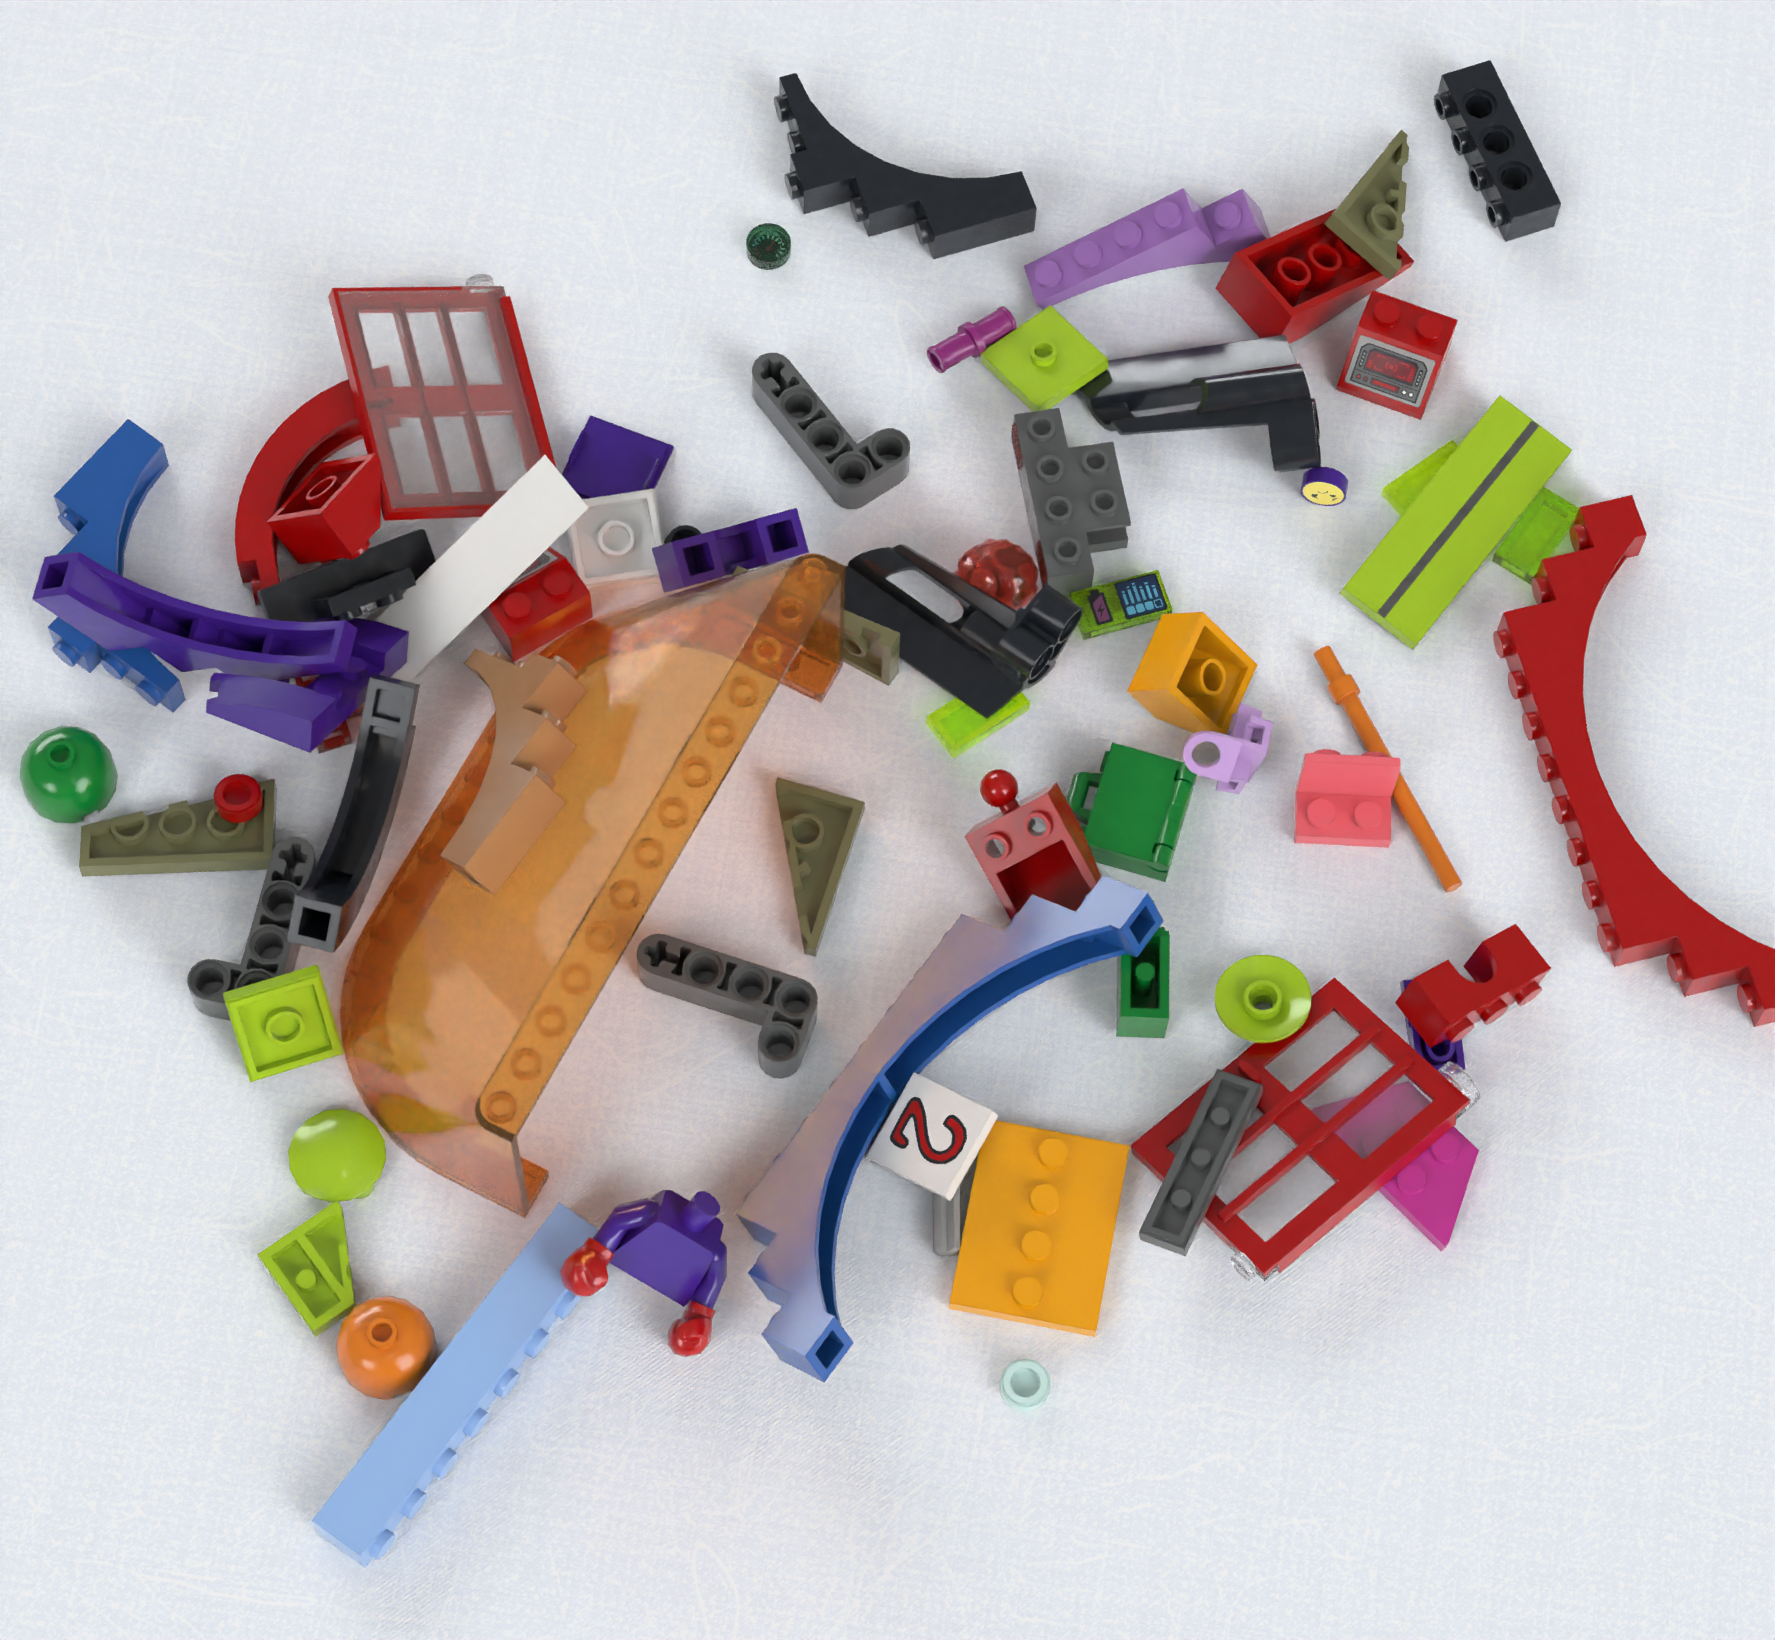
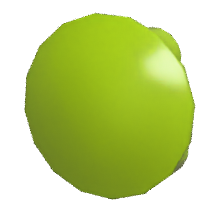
M347 1109L325 1110L307 1119L294 1133L288 1150L289 1169L299 1190L313 1198L331 1203L336 1200L338 1202L350 1201L354 1198L363 1199L369 1196L374 1190L375 1183L381 1177L386 1162L385 1140L376 1124L363 1114Z

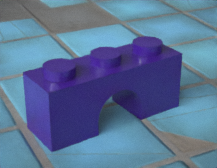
M797 508L652 548L664 593L731 575L738 566L749 570L809 553Z

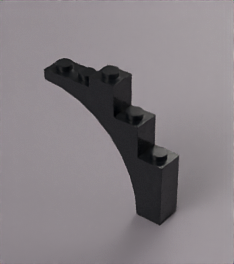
M797 73L779 77V95L774 97V105L779 121L781 123L787 121L791 130L787 134L792 153L790 154V173L784 174V179L791 200L798 198L803 214L849 202L854 220L856 222H863L868 237L914 224L920 244L928 245L933 260L1035 230L1037 207L1022 171L988 178H949L918 173L885 162L856 146L830 125L810 100Z

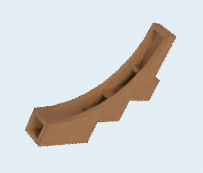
M474 649L464 662L491 690L496 708V736L490 764L480 790L461 826L440 856L471 884L493 895H496L566 804L552 790L556 785L552 778L577 747L564 734L567 726L563 722L587 690L574 678L578 673L577 670L557 655L551 660L533 653L526 663L519 661L515 664L498 651L492 656Z

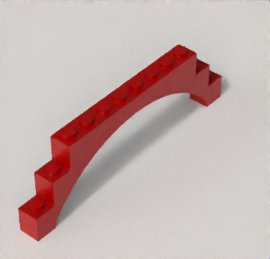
M1632 495L1582 506L1579 508L1574 524L1569 530L1571 544L1575 552L1541 560L1537 574L1532 579V592L1537 605L1503 612L1498 629L1493 633V641L1499 658H1505L1509 667L1508 685L1511 695L1514 699H1520L1524 710L1522 723L1526 737L1529 741L1534 740L1538 749L1537 766L1543 782L1550 783L1554 795L1552 798L1554 817L1559 825L1564 824L1569 837L1567 840V852L1570 862L1574 867L1579 866L1583 876L1582 894L1584 902L1589 910H1595L1599 922L1597 936L1600 947L1604 953H1610L1614 967L1669 954L1667 956L1669 975L1674 983L1679 982L1684 997L1739 984L1737 986L1739 1005L1744 1013L1749 1012L1754 1027L1775 1022V949L1749 938L1717 919L1689 898L1655 865L1634 839L1617 812L1598 771L1587 731L1583 698L1584 658L1589 629L1596 607L1608 584L1627 558L1639 556L1647 533Z

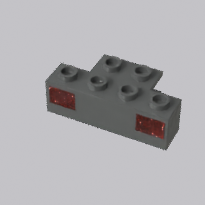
M1060 408L1014 414L1011 431L1012 445L1042 588L1045 582L1068 599L1089 596L1094 576L1091 553L1127 548L1128 545L1126 527L1131 526V520L1114 443L1106 442L1068 448Z

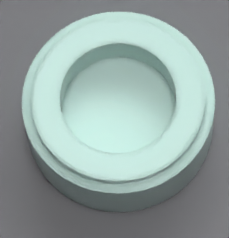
M1019 1359L1013 1361L1004 1369L1000 1380V1394L1010 1408L1020 1412H1030L1041 1407L1049 1395V1374L1037 1361Z

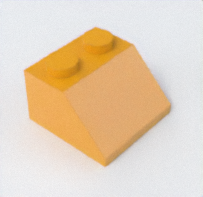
M1204 612L1162 614L1127 692L1157 719L1192 733L1205 730L1226 735L1230 727L1231 717L1233 713L1236 714L1238 705L1242 701L1258 664Z

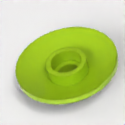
M1254 955L1236 961L1223 972L1215 988L1214 1001L1218 1017L1229 1031L1248 1041L1268 1043L1289 1037L1304 1024L1310 1012L1312 997L1306 977L1295 965L1276 956ZM1260 1002L1268 1003L1271 1006V1008L1267 1010H1259L1256 1009L1254 1006Z

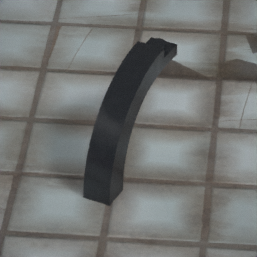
M373 674L369 678L357 745L344 795L321 857L304 887L295 895L287 937L288 942L334 953L351 929L379 865L400 798L416 726L413 725L420 684Z

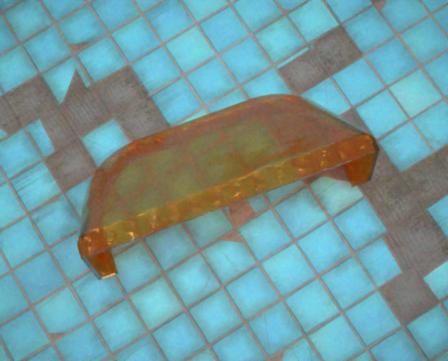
M805 554L598 616L573 628L541 651L538 655L551 660L557 655L571 664L578 672L574 678L587 690L563 722L567 726L564 734L577 747L552 778L556 782L552 790L566 804L496 895L471 884L440 856L465 819L480 790L490 764L496 736V711L494 712L364 926L348 962L341 992V1038L347 1066L355 1088L371 1116H374L379 1125L389 1134L390 1139L417 1162L460 1186L526 1218L549 1178L548 1170L520 1157L517 1136L779 684L787 686L822 703L843 666L846 566L820 554Z

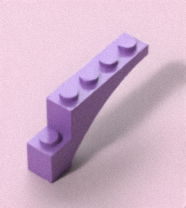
M1182 188L1025 265L1024 269L1035 302L1044 310L1050 305L1053 306L1071 297L1130 277L1187 265L1230 262L1235 252L1271 236L1260 207L1243 189L1202 208Z

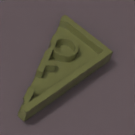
M1403 130L1392 139L1324 223L1388 280L1400 270L1402 261L1397 259V244L1404 233L1402 214L1405 212L1407 183L1402 181V168L1408 161L1409 156L1408 135Z
M777 777L775 783L776 796L804 954L816 957L865 810V802Z

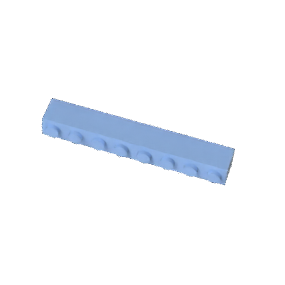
M559 1202L313 1518L312 1523L320 1536L364 1568L373 1557L376 1560H380L387 1553L396 1538V1535L392 1532L404 1517L411 1519L416 1515L427 1498V1494L424 1491L435 1476L442 1479L450 1471L458 1458V1453L455 1452L466 1436L472 1439L480 1432L489 1417V1413L486 1412L488 1407L497 1396L503 1399L510 1393L520 1376L517 1372L518 1368L528 1356L534 1359L540 1354L550 1338V1334L547 1331L558 1317L564 1320L576 1307L580 1296L571 1294L563 1286L560 1270L567 1257L584 1245L588 1237L593 1238L598 1232L596 1227Z

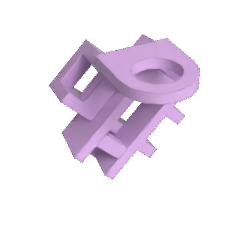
M1240 702L1237 714L1233 713L1231 717L1228 735L1203 730L1194 733L1187 739L1183 747L1185 765L1191 772L1199 776L1217 780L1215 791L1240 794L1245 784L1249 783L1267 755L1274 722L1261 718L1262 711ZM1204 741L1214 743L1220 750L1218 760L1210 765H1201L1192 756L1194 747Z

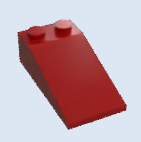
M1334 209L1235 252L1215 289L1259 338L1285 335L1290 344L1305 337L1369 295L1372 290L1375 291L1409 269L1414 260L1397 244V259L1401 260L1402 264L1400 270L1388 280L1324 224L1336 210Z

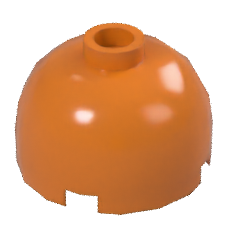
M393 1296L370 1298L354 1307L342 1322L336 1342L338 1364L349 1384L365 1396L382 1400L394 1399L395 1395L404 1394L409 1390L412 1392L435 1363L438 1354L434 1328L424 1312L408 1300Z

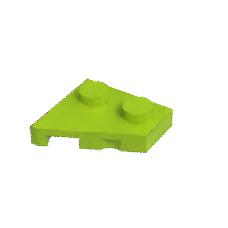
M338 1200L257 1254L260 1262L314 1337L340 1321L356 1307L344 1214Z

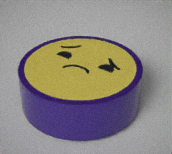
M1312 468L1304 473L1300 492L1311 503L1322 506H1335L1341 504L1346 499L1348 479L1340 471L1333 468Z

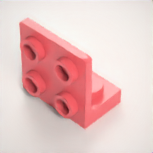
M1322 749L1314 753L1305 754L1295 789L1294 843L1389 848L1391 843V796L1401 769V759L1388 757L1387 754L1382 752H1367L1361 756L1341 755L1340 752L1331 749Z

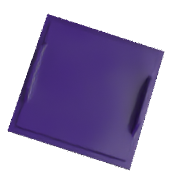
M590 415L569 455V460L562 472V476L582 500L655 489L674 450V446Z

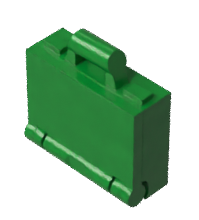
M1112 742L1110 751L1105 750L1100 767V772L1102 773L1079 772L1074 774L1066 800L1077 820L1087 825H1082V831L1095 862L1166 882L1197 774L1191 772L1185 765V762ZM1091 786L1098 788L1092 809L1088 810L1083 807L1089 787Z

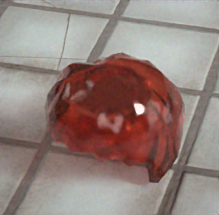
M987 539L970 548L958 559L955 575L1016 611L1020 607H1027L1037 594L1038 568L1032 556L1023 547L1009 540Z

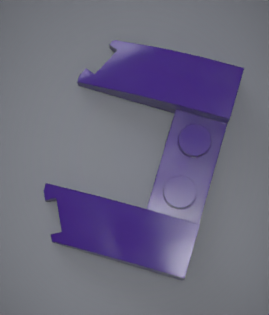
M330 617L316 619L311 622L335 621V619ZM354 618L348 620L347 622L358 630L347 671L319 675L306 688L263 677L214 672L210 678L209 691L218 692V696L207 699L206 713L311 753L365 702L369 678L373 674L392 677L407 662L409 631L367 619Z

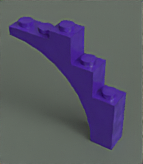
M80 552L44 557L32 600L109 651L145 647L180 672L217 668L225 674L263 677L285 683H290L291 678L346 672L358 630L346 620L326 622L279 621L210 609L173 598L137 584L103 567Z

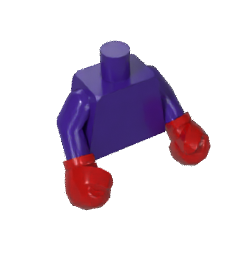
M662 1190L651 1199L643 1198L618 1205L593 1238L588 1237L584 1245L576 1249L565 1259L560 1270L563 1286L575 1296H591L605 1287L608 1282L606 1267L610 1263L683 1307L686 1306L682 1317L676 1319L668 1331V1346L674 1354L683 1357L701 1354L710 1343L712 1319L716 1312L713 1308L727 1277V1247L720 1240L724 1225L716 1217L720 1212L718 1201L714 1196L705 1191L697 1192L689 1201L672 1190Z

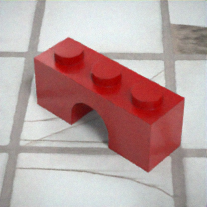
M1514 924L1482 941L1463 967L1473 978L1474 982L1461 976L1450 961L1446 960L1414 977L1395 1003L1430 1048L1446 1039L1451 1043H1455L1466 1036L1474 1028L1475 1023L1482 1020L1485 1025L1490 1024L1507 1011L1508 1005L1516 1002L1519 1006H1523L1534 999L1542 991L1539 983L1551 970V967L1517 924Z

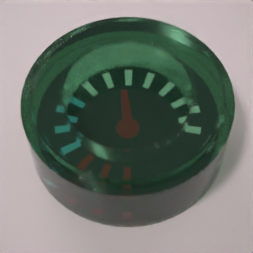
M764 223L754 227L746 239V254L749 261L754 266L764 270H773L783 266L791 254V239L788 232L781 226L772 223Z

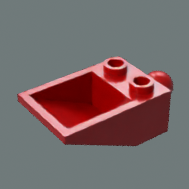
M995 769L988 772L980 783V793L987 804L999 807L1001 812L974 825L964 837L1010 920L1012 921L1014 915L1021 910L1031 895L1077 911L1085 896L1092 891L1102 876L1082 828L1057 782L1017 802L1018 783L1015 777L1003 769ZM1034 817L1041 818L1045 822L1046 830L1044 832H1036L1032 829L1036 824ZM993 839L1000 840L1003 843L1004 853H1000Z

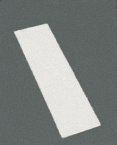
M546 455L415 581V586L408 588L403 593L404 599L390 605L375 620L409 631L407 662L391 678L407 682L412 681L589 509Z

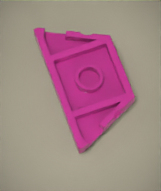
M1409 1083L1388 1088L1335 1133L1364 1159L1430 1103ZM1353 1099L1314 1109L1312 1112L1326 1123ZM1453 1126L1378 1191L1442 1252L1450 1241L1479 1150Z

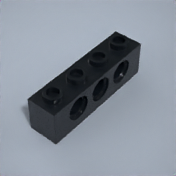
M1491 60L1443 74L1438 92L1434 96L1435 109L1441 120L1446 119L1452 131L1451 139L1456 153L1459 156L1463 155L1469 166V178L1474 190L1477 192L1481 191L1487 203L1486 212L1491 225L1494 228H1499L1505 242L1554 227L1561 202ZM1471 114L1479 115L1482 118L1473 117ZM1488 150H1494L1500 154L1491 153ZM1505 186H1513L1518 190H1511Z

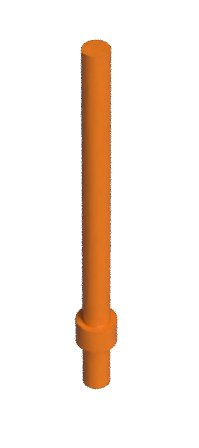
M1330 646L1317 650L1314 653V657L1330 683L1327 686V690L1335 704L1342 705L1367 752H1382L1387 754L1388 757H1392L1358 697L1361 691L1352 675L1345 674ZM1399 772L1392 797L1445 892H1451L1462 885V881L1404 777Z

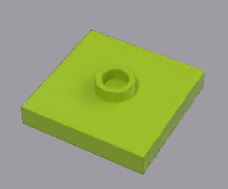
M1051 305L981 353V363L1033 412L1051 409L1109 368L1108 358Z
M318 964L223 993L250 1082L344 1054Z

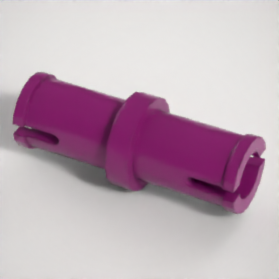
M1001 306L996 311L973 324L966 322L960 325L957 333L927 348V356L931 365L938 373L942 374L947 369L970 356L974 358L981 356V353L986 351L987 346L1000 340L1017 328L1015 319L1006 307Z

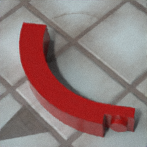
M388 367L371 371L376 389H392ZM349 379L319 393L291 414L269 437L256 456L246 476L239 497L235 519V549L242 583L251 582L256 606L261 605L257 595L258 591L280 582L277 562L279 538L267 521L322 462L344 447L363 439ZM384 420L386 431L400 429L399 420Z

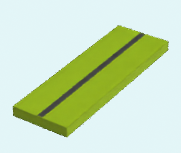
M1499 395L1343 587L1340 594L1414 650L1569 456L1572 449Z

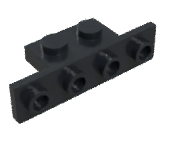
M418 529L370 547L354 559L342 558L258 591L257 595L266 619L311 622L316 619L334 617L335 621H348L361 616L363 613L360 607L375 601L377 608L404 599L401 591L415 586V581L436 562L425 530Z

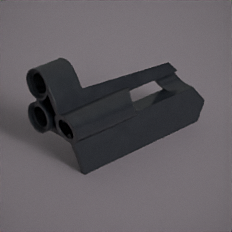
M1285 335L1108 360L1109 368L1076 390L1086 400L1087 406L1096 421L1105 429L1117 431L1120 435L1268 425L1274 471L1281 473L1321 467L1320 429L1315 398L1310 396L1304 371L1300 363H1297ZM1200 402L1197 409L1141 417H1135L1131 413L1134 411Z
M901 544L893 548H878L861 553L852 558L848 566L828 572L823 598L824 602L899 632V658L986 720L1006 706L1024 689L1034 686L1048 675L1055 666L1056 659L1062 652L1083 614V609L1045 582L1044 587L1035 595L1025 609L1020 607L1016 611L910 547ZM915 570L959 600L963 606V615L959 620L948 623L886 578L901 571Z

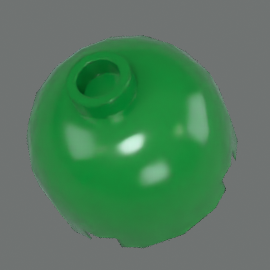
M60 726L44 731L30 742L22 756L20 781L25 797L40 816L55 823H77L84 821L83 816L92 814L95 810H98L99 813L107 807L116 792L118 773L110 750L96 734L81 727Z

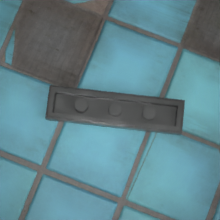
M1220 1069L1216 1070L1139 1230L1140 1240L1186 1257L1263 1094L1262 1084Z

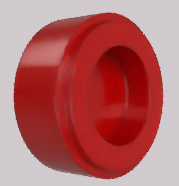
M245 774L227 776L214 789L213 797L217 813L226 821L232 823L247 822L256 817L262 809L263 796L261 787L251 776Z

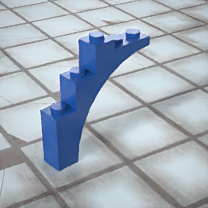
M127 419L54 495L60 513L58 516L59 521L68 531L75 535L57 555L80 552L123 576L124 553L132 523L147 493L169 466L163 444L130 419ZM59 617L48 626L54 643L52 650L67 665L73 667L77 663L91 673L101 663L104 669L116 679L121 680L125 676L137 685L135 687L136 691L149 704L157 706L161 703L171 712H174L186 700L180 680L156 659L147 648L139 647L109 651Z

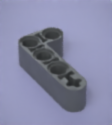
M766 353L755 360L752 366V396L756 404L839 506L846 509L861 508L900 484L907 477L910 462V441L903 432L894 428H885L856 444L789 359L779 353ZM802 411L808 415L796 418L791 416L790 413ZM821 444H829L835 448L829 451H822L816 447ZM884 454H893L899 458L887 461L882 459L880 456ZM855 477L860 479L861 482L848 484L843 479Z
M288 837L281 840L275 846L241 964L216 959H205L196 963L189 971L187 984L194 1004L202 1014L231 1021L223 997L224 992L294 971L301 945L287 941L292 911L286 915H276L272 912L278 905L283 903L294 905L295 895L304 887L317 865L314 849L307 840L300 837ZM288 868H295L293 873L295 884L291 882ZM279 947L283 949L277 958L263 959L260 957L261 953L267 948ZM212 981L223 983L222 988L217 993L211 995L201 993L202 988L207 983Z
M665 934L649 935L641 941L637 948L636 956L639 978L645 987L762 1026L758 1039V1061L760 1068L765 1074L778 1079L790 1077L797 1072L817 1021L818 996L816 989L811 983L804 979ZM659 958H664L667 960L662 961L659 964V967L651 966V964H656L659 961ZM681 964H683L682 976H678L677 972L681 973ZM701 971H710L716 975V979L711 983L701 984L694 981L693 976ZM749 985L756 986L762 991L761 995L752 999L744 998L738 992L743 987ZM797 1000L805 1003L808 1008L802 1013L794 1014L786 1011L784 1005L790 1001ZM782 1043L790 1046L792 1052L784 1057H775L767 1050L773 1044Z

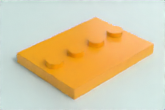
M996 1120L978 1153L949 1309L1095 1337L1129 1145Z

